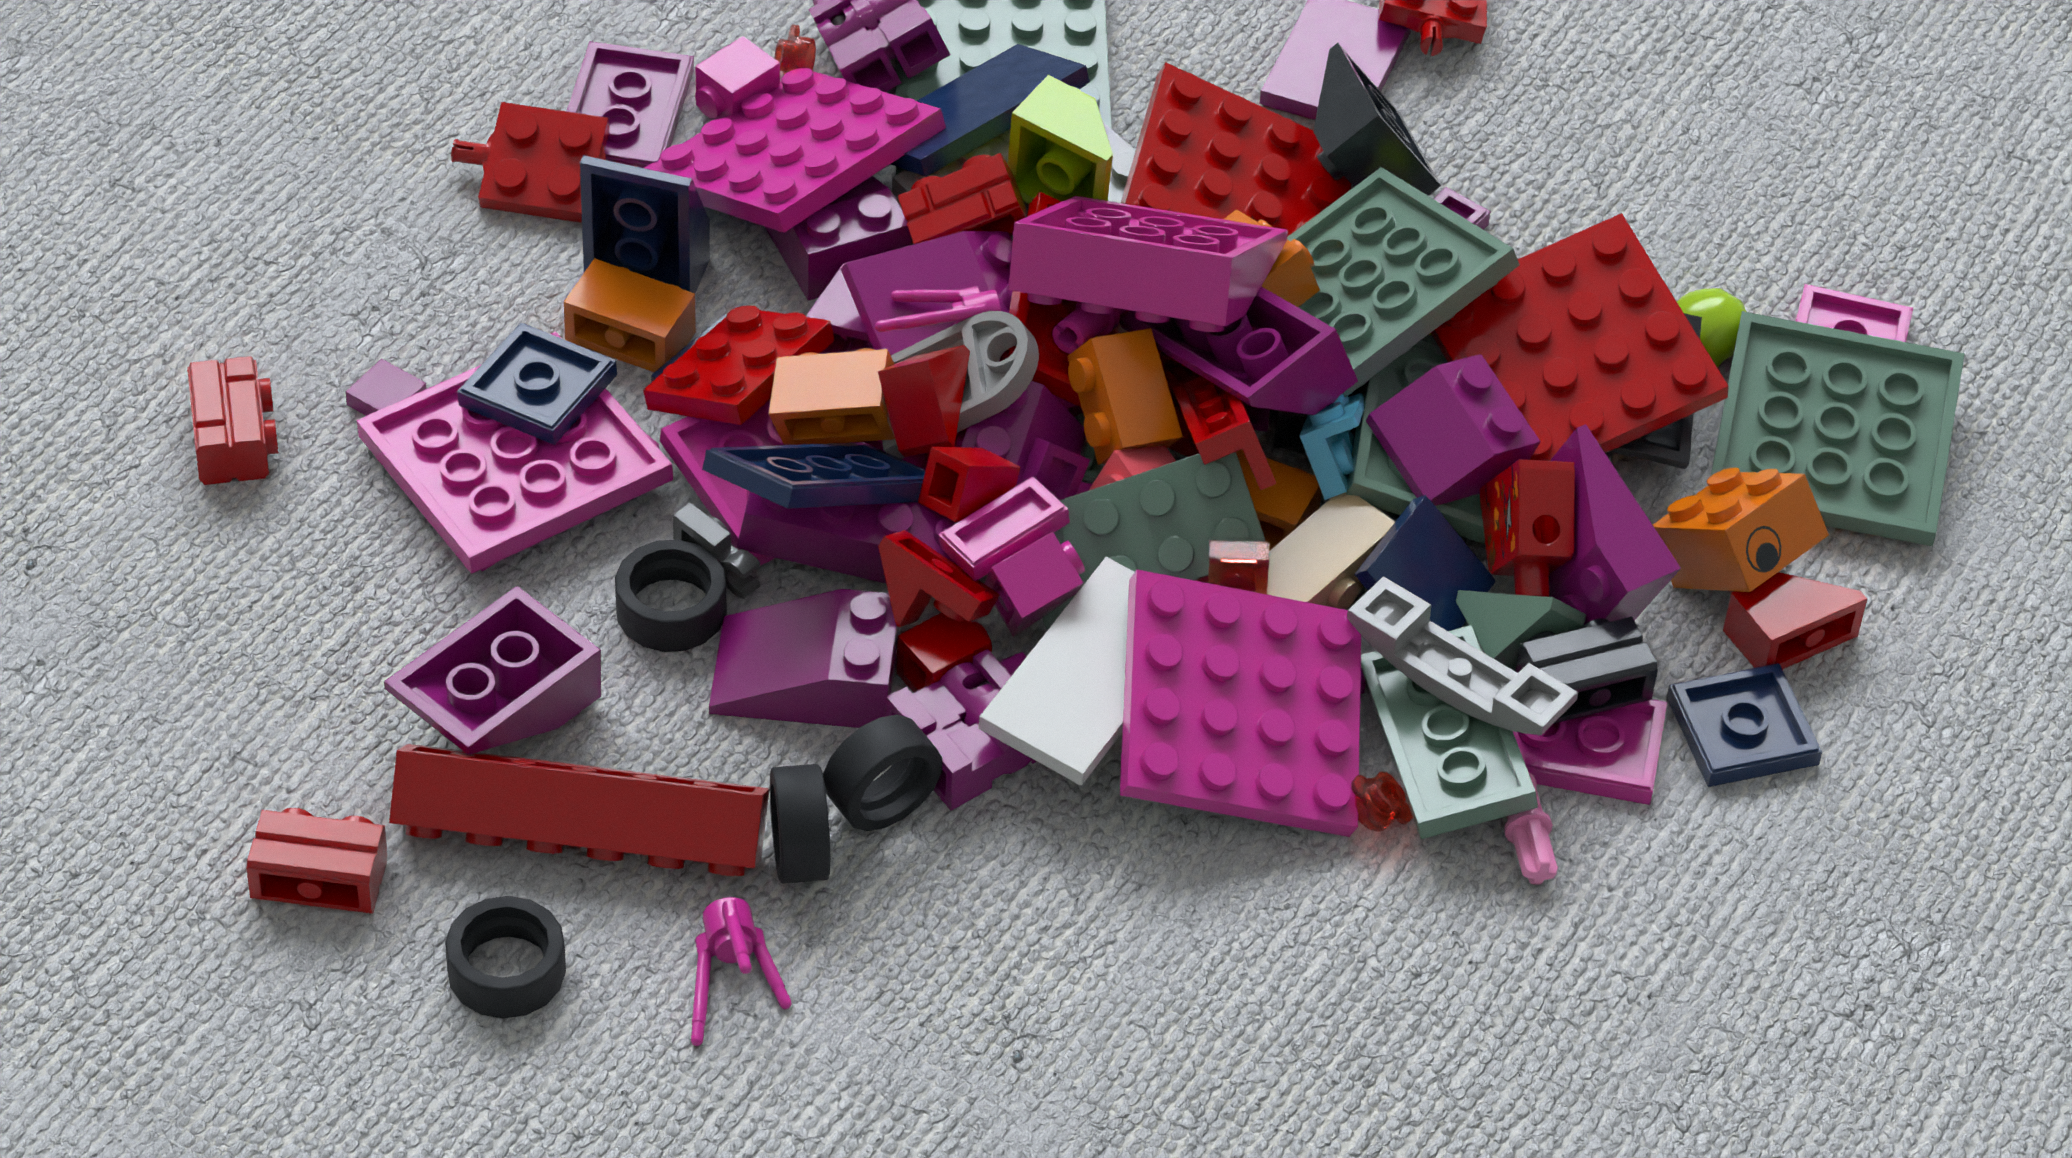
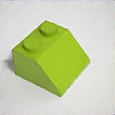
M1047 75L1012 112L1007 164L1016 178L1022 200L1030 204L1041 191L1061 202L1074 196L1108 201L1113 153L1096 99L1075 87Z

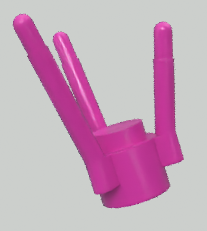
M978 286L960 290H895L891 293L893 301L951 303V309L880 320L876 322L875 328L878 332L947 322H953L955 325L976 314L988 311H1001L995 289L980 292Z
M721 898L709 904L703 911L702 919L705 932L695 938L698 961L691 1043L694 1046H700L703 1043L711 960L715 955L722 962L738 963L741 973L749 974L752 970L750 955L754 952L782 1009H789L792 1005L784 982L766 947L763 930L755 927L751 907L740 898Z

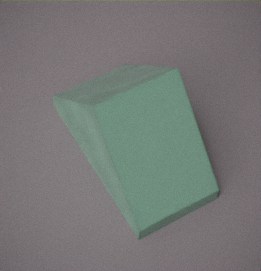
M1458 590L1456 598L1457 605L1468 624L1472 625L1477 640L1485 654L1513 671L1516 670L1520 643L1527 642L1532 636L1545 631H1550L1557 635L1578 630L1584 626L1586 614L1554 597Z

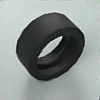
M678 539L651 542L636 548L623 559L615 575L617 621L625 634L643 647L662 652L686 651L706 643L720 630L723 624V618L727 614L725 570L714 554L698 544ZM666 580H679L691 583L704 591L706 595L696 605L680 611L653 609L636 598V595L646 586Z
M898 714L880 717L861 726L846 738L832 754L823 772L826 794L853 828L864 831L883 829L904 819L925 801L934 790L940 778L943 757L913 719ZM889 766H891V767L889 768V770H887V771H886L884 774H882L879 778H877L876 780H874L880 773H882L885 769H887Z
M818 764L773 767L770 771L769 791L773 849L778 879L782 884L828 880L831 863L830 832L822 769Z
M513 896L487 898L466 908L450 926L445 941L449 984L460 1002L480 1015L502 1019L526 1016L546 1006L560 991L566 973L565 944L562 927L550 910L530 899ZM505 937L527 940L539 947L543 954L542 960L534 968L520 975L508 977L486 975L469 964L468 958L478 946L492 939Z

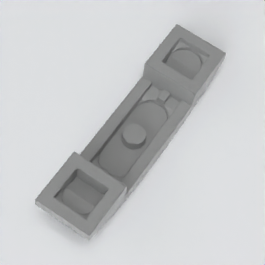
M1384 576L1348 609L1347 619L1375 650L1405 676L1447 704L1494 726L1525 734L1542 735L1577 700L1578 692L1534 665L1528 663L1517 673L1430 621L1431 604Z

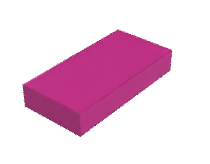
M1032 476L938 534L940 548L974 581H977L987 575L995 564L1047 534L1054 533L1069 524V511L1063 503Z

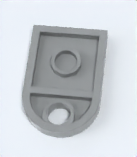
M988 311L976 314L891 355L894 364L915 355L965 345L970 350L957 433L1006 409L1021 396L1033 379L1039 360L1037 342L1025 325L1010 313ZM1016 346L1014 352L1007 359L999 361L1007 349ZM895 439L882 440L885 452L900 459L905 458L898 451Z

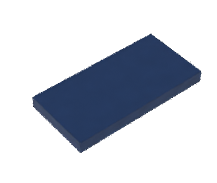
M1016 44L917 100V102L941 108L946 128L904 153L902 157L890 165L924 177L933 174L1011 129L1012 112L1047 75L1077 89L1086 86L1090 82L1086 65Z
M864 442L717 447L706 450L702 470L787 509L918 502L926 471L921 467Z

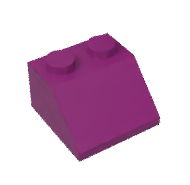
M1481 354L1436 365L1369 413L1365 420L1416 498L1426 495L1435 506L1480 494L1479 489L1517 460H1530L1541 442Z
M1031 381L1021 396L1006 409L968 427L961 447L984 448L1020 466L1016 485L1018 486L1021 484L1026 463L1036 437L1080 455L1086 436L1084 427L1043 384Z

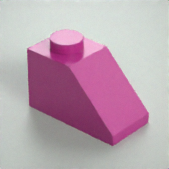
M1051 532L992 566L984 584L1000 594L994 606L1014 637L1077 594L1084 583L1079 575L1085 572V568L1069 541L1060 544L1055 534Z

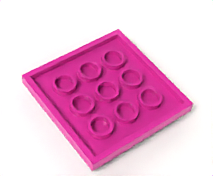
M799 68L783 75L780 86L770 93H759L748 97L741 103L742 110L733 116L727 115L724 118L706 123L701 128L700 133L682 144L668 147L660 154L658 162H653L644 168L691 178L704 207L785 233L902 157L904 153L944 130L946 125L941 108L920 103L911 98H903L886 93L877 88H869L848 82L843 78H835L814 72L808 68Z
M556 331L551 333L552 335L561 338ZM481 365L356 420L359 438L471 574L673 481L672 463L606 388L555 445L459 406L458 389Z
M1136 570L1129 579L1120 796L1350 837L1358 828L1361 634L1347 619L1348 610Z

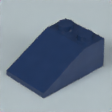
M583 155L580 161L584 272L595 258L696 293L710 261V220L693 180L687 177Z

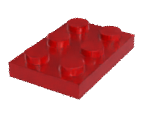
M751 305L734 308L728 312L721 322L706 335L700 337L687 352L674 363L668 365L662 374L643 389L647 409L742 425L771 399L777 357L799 356L809 352L820 354L834 341L831 321L806 317L798 312L784 314L764 311Z

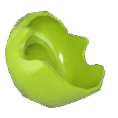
M1721 288L1694 290L1678 299L1677 303L1683 313L1702 317L1700 340L1718 368L1725 359L1732 357L1734 354L1742 311L1747 312L1742 301Z

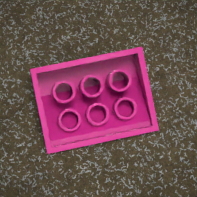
M1074 196L1014 222L1008 290L1028 293L1027 300L1037 304L1056 305L1062 303V299L1081 302V309L1086 312L1110 314L1114 313L1116 308L1135 311V318L1144 322L1165 323L1169 322L1170 317L1190 320L1189 327L1194 330L1221 332L1224 330V326L1245 316L1287 241L1288 230Z

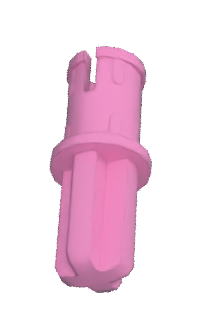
M1529 773L1536 791L1538 808L1506 816L1508 821L1505 824L1504 833L1507 840L1515 846L1522 875L1528 878L1531 884L1540 885L1544 880L1553 879L1557 874L1558 867L1549 837L1553 824L1550 816L1542 810L1536 788V779L1534 775Z

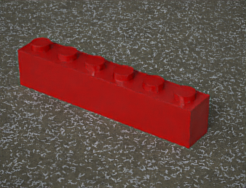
M407 744L396 752L389 823L406 825L405 834L419 838H442V831L448 830L466 833V842L476 845L501 846L504 837L527 840L526 849L540 853H563V845L587 848V857L597 860L622 861L625 852L648 855L647 864L655 867L681 869L684 868L685 860L709 863L708 872L726 876H744L745 867L755 869L762 861L770 788L478 752L468 755L462 750Z

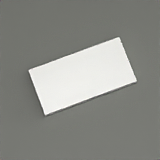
M1108 557L1104 558L980 715L978 729L1082 786L1123 732L1129 579L1134 574V571Z

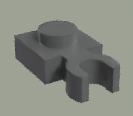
M690 502L673 514V540L678 539L698 544L714 554L725 570L726 587L734 595L745 599L760 587V582L750 575L760 567L759 560L749 551L744 549L738 550L731 545V533L718 518L707 516Z

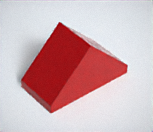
M965 345L915 355L877 371L898 451L904 457L930 452L931 447L955 446L970 350Z

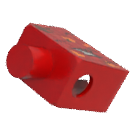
M1519 459L1479 489L1488 569L1493 575L1514 576L1516 595L1551 597L1550 573L1571 560L1574 553V462Z

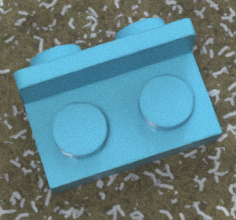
M1362 393L1350 397H1344L1341 394L1334 403L1326 406L1316 415L1308 414L1300 433L1301 441L1325 500L1347 492L1348 474L1354 470L1352 457L1354 436L1350 429L1357 427L1360 423L1364 411V397Z

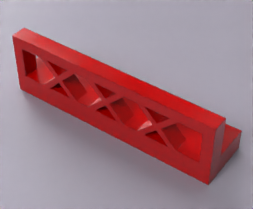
M1199 374L1172 385L1204 465L1242 449L1260 491L1277 484L1240 399Z

